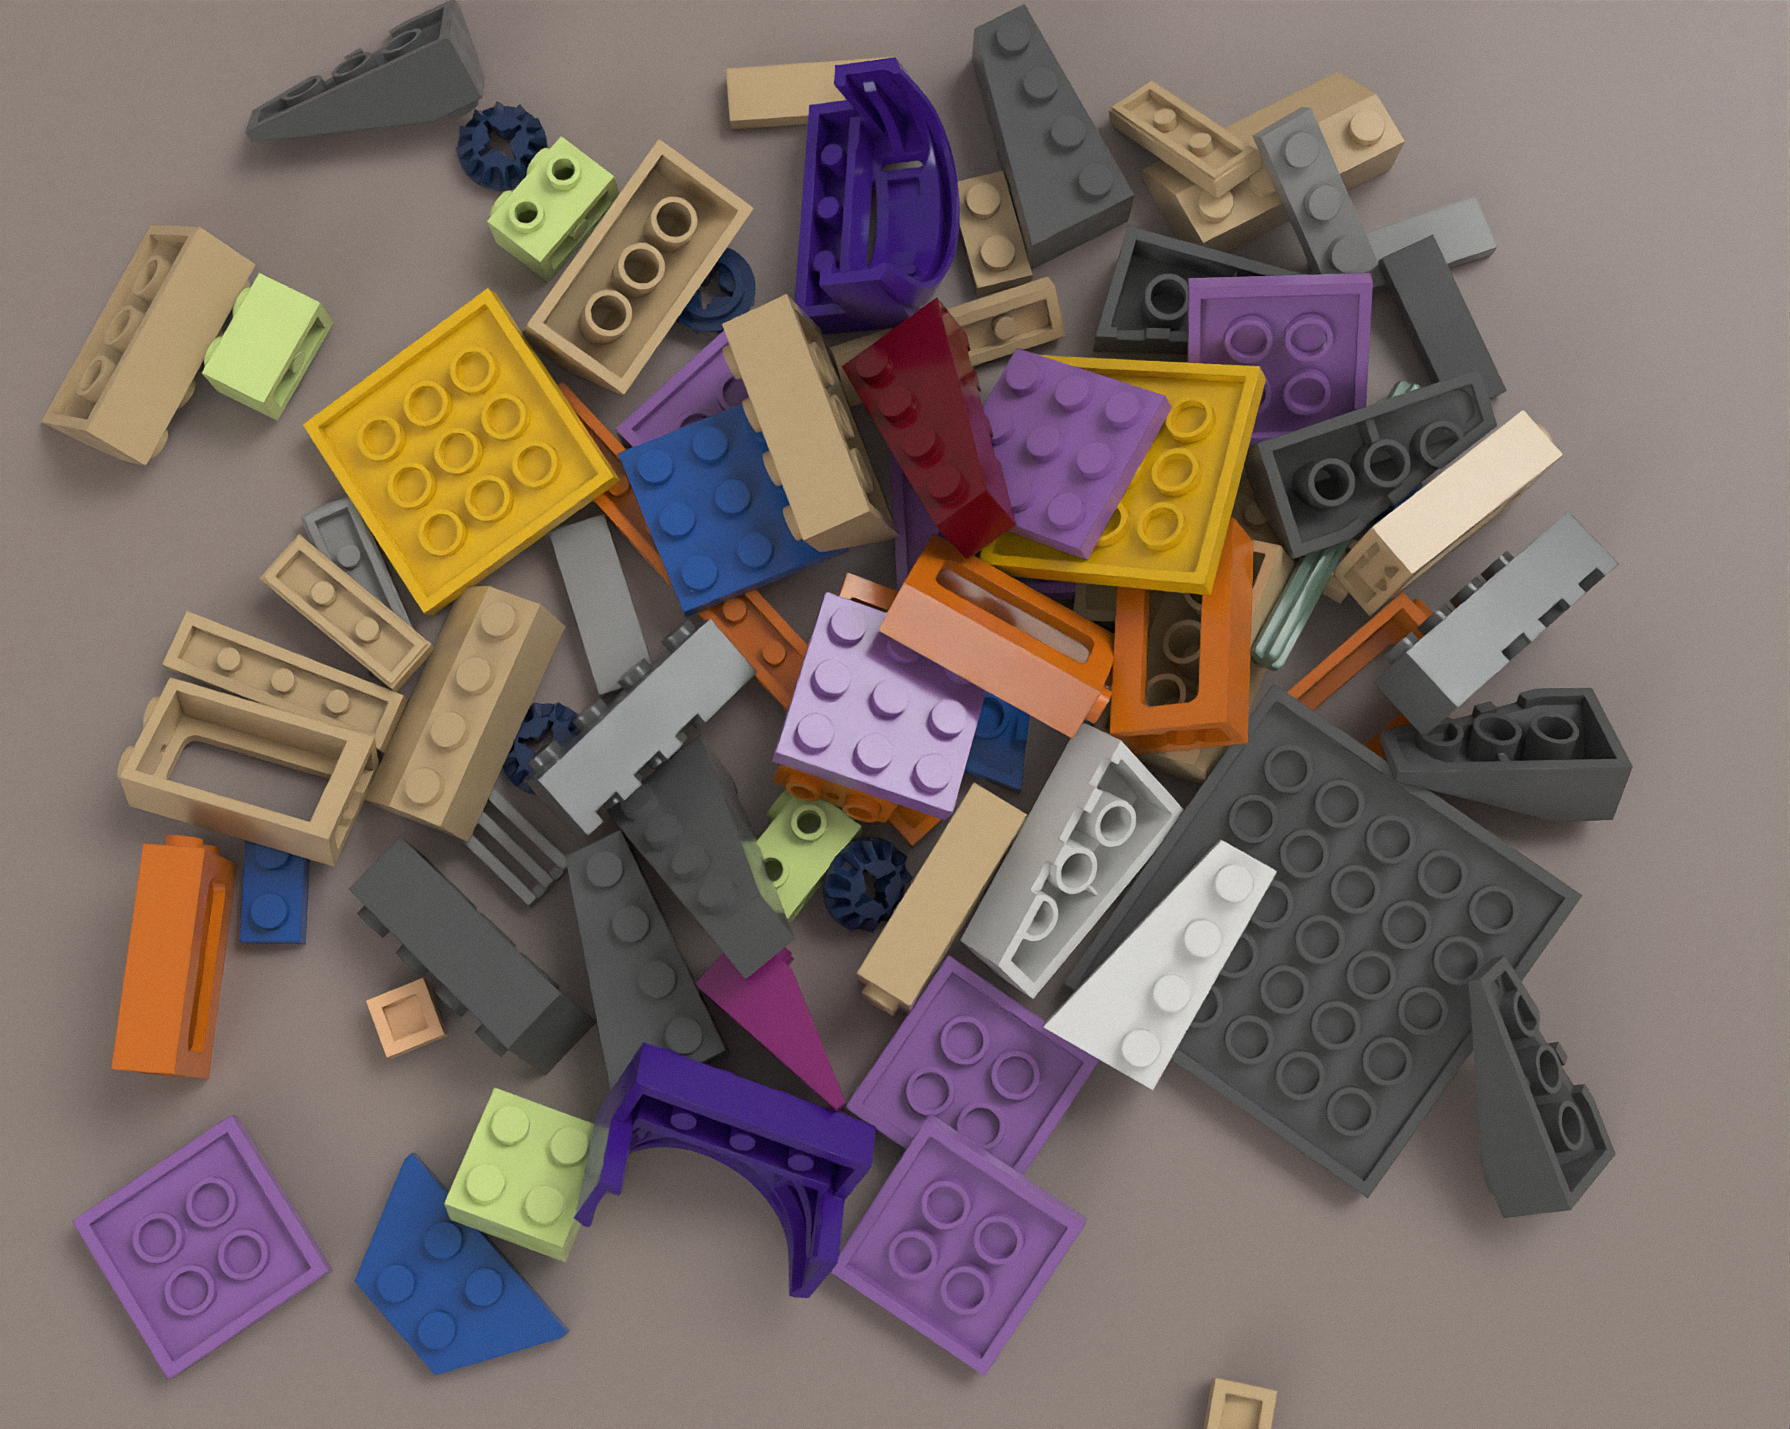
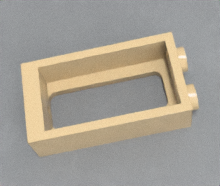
M1522 410L1371 527L1336 566L1333 575L1371 617L1516 502L1563 456V453L1555 446L1547 430L1535 423Z
M170 677L160 697L155 696L148 703L143 717V731L135 746H128L123 752L118 764L117 777L121 782L128 804L131 807L335 867L379 767L375 737ZM192 741H200L326 778L329 781L309 822L170 781L169 777L184 747Z
M973 783L857 972L858 983L864 986L861 994H863L862 998L892 1017L898 1008L907 1014L910 1013L1008 854L1025 822L1027 814Z

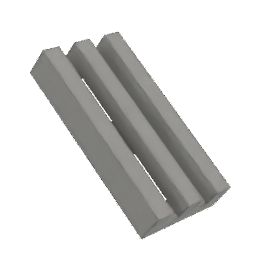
M493 788L486 805L489 802L493 803L556 865L547 873L484 811L478 820V824L510 853L538 883L530 890L473 834L469 843L462 842L532 908L568 871L566 859L553 844Z

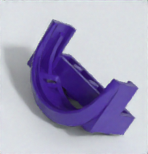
M896 57L835 65L834 85L846 100L809 105L795 303L818 325L823 335L897 327L920 310V307L929 302L947 274L955 255L959 235L960 200L957 173L948 137L930 100ZM919 161L923 164V166L915 168L882 170L886 164ZM875 181L877 228L873 256L870 266H868L867 251L871 192Z
M643 1042L597 1111L574 1219L583 1226L590 1227L596 1207L606 1192L617 1196L621 1194L629 1154L655 1147L679 1148L703 1154L739 1173L771 1205L779 1218L787 1240L789 1296L809 1298L838 1264L845 1199L872 1167L876 1126L852 1118L845 1113L833 1111L799 1099L787 1092L775 1090L744 1079L732 1072L686 1058L669 1049L659 1048Z

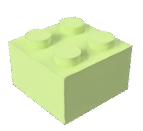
M494 1087L444 1203L450 1220L566 1263L581 1226L574 1219V1214L581 1192L594 1124Z

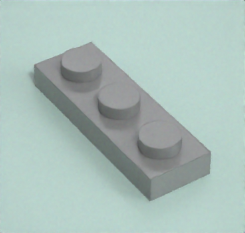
M1301 107L1252 135L1313 274L1366 273L1378 266L1379 263L1312 108Z

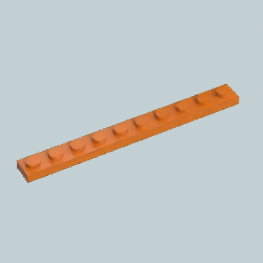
M561 382L558 385L559 389L620 479L618 483L592 502L673 589L620 461L618 453L626 449L564 382ZM756 589L696 613L702 621L710 618L757 671L753 677L787 713L808 646ZM899 804L887 820L891 827L912 849L943 821V819Z

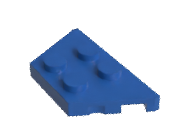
M411 1153L405 1158L355 1282L434 1375L564 1337L570 1331L568 1327L485 1232L450 1220L444 1204L449 1191L416 1153Z

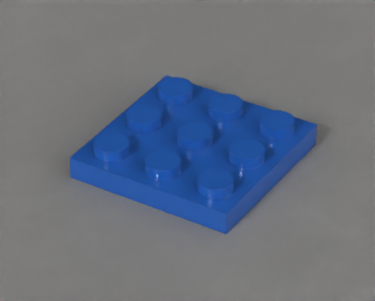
M743 404L618 453L685 618L849 552V548L819 552L803 539L797 541L794 538L783 514V507L790 505L783 485L777 487L773 483L763 461L762 454L769 451L762 431L759 433L754 431L745 414Z

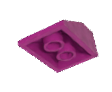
M784 947L746 980L725 954L722 953L695 985L835 1111L841 1112L847 1103L797 978L789 966L795 960L791 956L792 953Z

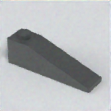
M447 1L389 30L393 39L373 54L363 52L361 48L344 57L345 61L332 71V78L325 82L319 75L311 76L252 110L246 129L247 136L251 142L432 122L447 114L449 118L453 119L469 113L477 107L479 100L483 97L485 76L457 1Z
M1476 369L1249 445L1244 466L1257 506L1290 558L1295 559L1350 540L1366 528L1365 525L1390 506L1396 505L1410 494L1409 491L1438 469L1445 467L1498 425L1481 371Z
M1592 688L1532 689L1519 693L1515 703L1496 707L1489 701L1474 705L1471 715L1457 719L1446 717L1424 737L1411 723L1383 730L1379 737V742L1394 779L1397 782L1555 822L1613 820L1633 768Z
M1505 955L1493 957L1469 981L1480 1151L1485 1183L1489 1192L1495 1196L1503 1218L1568 1211L1574 1207L1616 1154L1596 1102L1585 1084L1573 1085L1562 1068L1566 1064L1568 1057L1559 1042L1547 1043L1539 1031V1009Z

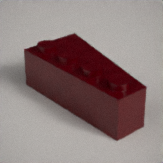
M936 297L844 364L842 369L935 526L967 560L1017 524L999 460L995 457L991 438L994 436L989 418L983 411L979 396L981 387L977 372L971 365L968 353L971 349L967 334L938 297Z

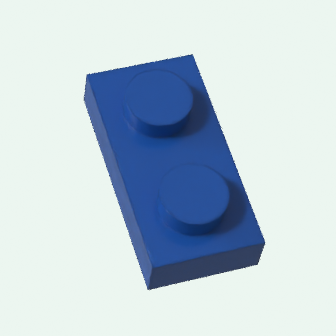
M245 840L240 942L244 944H306L310 859Z

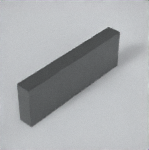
M1430 235L1381 258L1378 261L1379 269L1433 383L1480 369L1489 400L1506 392L1503 381L1434 235Z

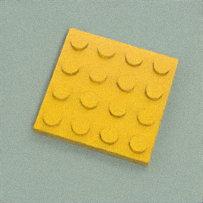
M489 288L485 289L302 424L424 614L430 616L435 615L456 600L468 586L478 584L620 481L497 294Z
M1040 355L1165 395L1172 409L1088 560L1009 531L984 547L979 559L1013 577L1211 595L1266 381L1261 367Z

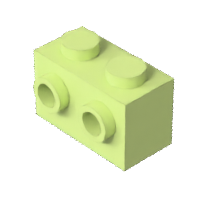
M561 136L550 149L544 148L534 156L527 168V176L514 191H505L493 204L487 223L495 242L549 283L593 232L618 197L619 192L615 177Z
M259 273L251 288L246 287L238 295L233 307V319L224 335L215 338L208 347L204 358L205 368L202 374L217 392L278 421L334 322L321 302Z
M785 790L766 815L773 822L758 840L754 838V841L761 849L766 862L764 867L767 875L776 888L789 925H791L824 883L827 870L836 855L848 844L861 837L862 826L834 804L820 799L817 801H805L792 796Z

